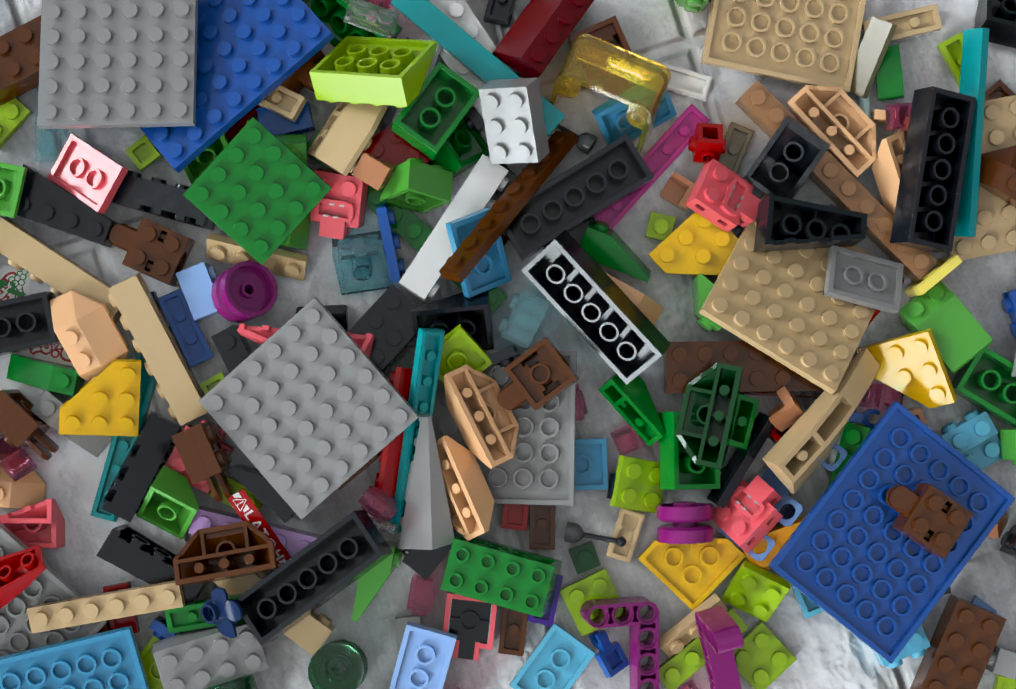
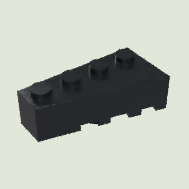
M23 164V167L27 168L17 216L111 248L112 243L110 242L109 234L110 230L118 224L117 222L95 211L36 169Z
M128 170L111 201L116 205L213 231L215 223L183 196L189 188L188 186L177 183L175 187L166 185V180L152 177L151 180L143 179L142 174Z
M769 195L758 204L754 252L830 248L832 245L839 247L854 246L866 238L868 214Z
M151 411L103 499V510L131 522L144 501L143 497L146 491H149L154 482L158 468L162 469L163 465L167 462L169 455L166 453L170 445L175 446L171 436L180 433L178 431L180 428L179 424Z
M126 524L111 530L96 555L149 584L175 580L173 558L176 554ZM208 582L182 585L185 603L197 601Z

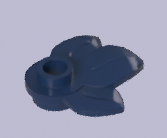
M219 587L211 592V598L202 605L201 615L208 624H216L222 635L235 638L237 637L235 622L243 617V609L238 602L228 599L226 590Z

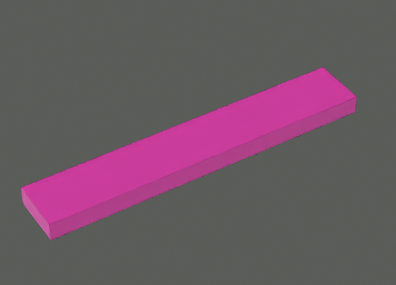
M691 104L642 158L654 176L653 181L592 219L605 222L609 225L610 229H613L688 146L689 137L694 136L697 122L709 123L710 120Z

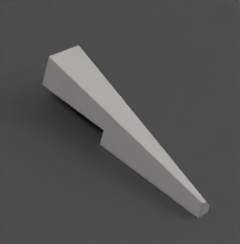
M425 413L419 415L420 417L418 418L420 424L418 436L414 439V446L416 448L414 459L410 462L404 497L406 501L404 517H401L400 525L402 526L400 540H397L396 543L399 549L434 550L452 544L453 538H455L432 418L429 414Z

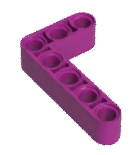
M640 596L593 599L584 602L580 608V615L592 627L629 626L630 689H641L642 684L648 682L647 689H660L659 610L656 604ZM647 605L648 610L646 614L640 616L641 608ZM619 607H623L622 615L615 617L616 610ZM599 608L598 616L594 619H591V612L594 609ZM644 631H648L647 638L640 641L641 634ZM648 656V662L644 666H640L642 658Z
M721 605L695 612L710 688L741 689L733 651L744 646L739 626Z

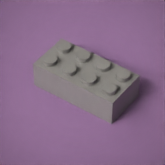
M246 622L235 623L237 637L235 638L222 635L217 626L196 629L153 642V655L164 689H206L269 669L263 645L259 644Z

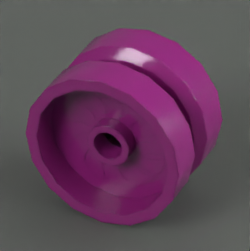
M239 262L216 277L212 285L211 298L214 307L222 317L231 322L243 323L265 314L273 307L277 299V284L269 269L259 262Z
M693 501L658 504L657 519L663 522H673V524H664L657 528V541L668 544H697L714 541L713 527L708 524L697 523L709 521L713 518V504L696 503Z

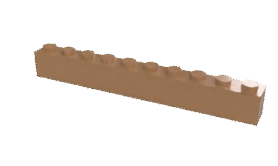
M758 80L735 103L770 139L787 115L798 121ZM827 150L809 178L839 208L868 214L866 236L891 261L904 264L903 273L912 282L921 280L938 261L927 251L890 243L894 217Z

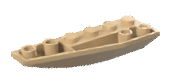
M340 102L312 143L307 154L331 170L347 176L348 173L354 171L358 164L357 159L362 151H366L371 145V137L375 133L389 105L373 106L372 104L364 103L353 105L350 102Z
M863 348L849 363L836 392L831 395L824 390L762 458L792 494H795L828 457L877 374L880 364L867 348Z

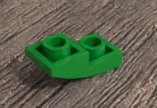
M899 44L888 46L876 75L875 83L878 101L904 98Z

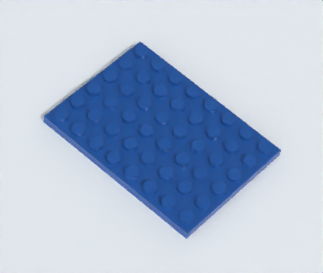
M198 0L196 126L140 128L173 169L179 173L334 38V35L302 0Z
M893 401L768 566L883 659L892 664L1015 500V497L900 403ZM919 483L931 484L973 513V516L946 558L930 554L891 527L899 515V512L891 508L886 502L887 491L892 486L903 485L914 491Z

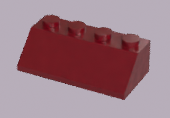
M531 0L492 54L522 77L539 78L594 0Z

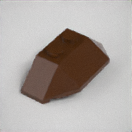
M1016 145L981 154L979 186L1015 208Z
M250 521L199 529L185 544L180 553L173 558L175 584L179 586L214 582L259 574L277 568L274 541Z

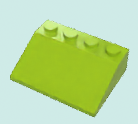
M346 36L309 72L316 100H325L329 103L350 102L353 105L364 103L372 104L373 106L408 107L421 91L438 46L437 41Z

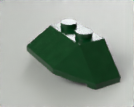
M716 362L686 385L676 436L695 465L722 470L737 410L743 367Z

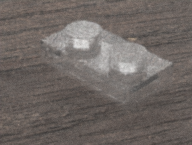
M349 0L343 22L387 38H393L400 14L364 0Z

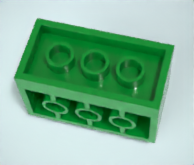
M464 535L453 538L441 590L542 618L550 611L562 561L478 537L467 541Z

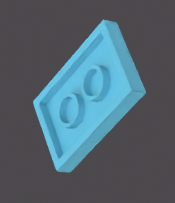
M554 622L553 626L549 628L510 682V686L513 689H571L596 652Z

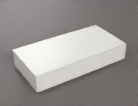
M665 62L660 74L668 92L701 102L706 101L713 77Z

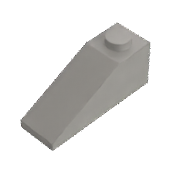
M46 390L32 407L31 411L59 432V409L67 399L60 393ZM64 435L95 457H98L113 438V436Z

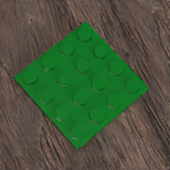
M252 117L186 190L183 196L263 265L331 190V187L259 121Z

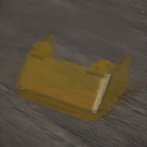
M581 34L573 42L555 81L550 103L556 107L562 97H576L583 86L628 105L626 116L629 123L642 130L636 147L641 152L654 128L671 80V73L662 64L590 34Z

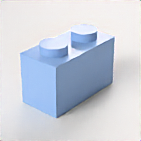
M201 262L175 273L195 321H201L219 314L211 298L212 285L218 276L213 265L209 266V263Z

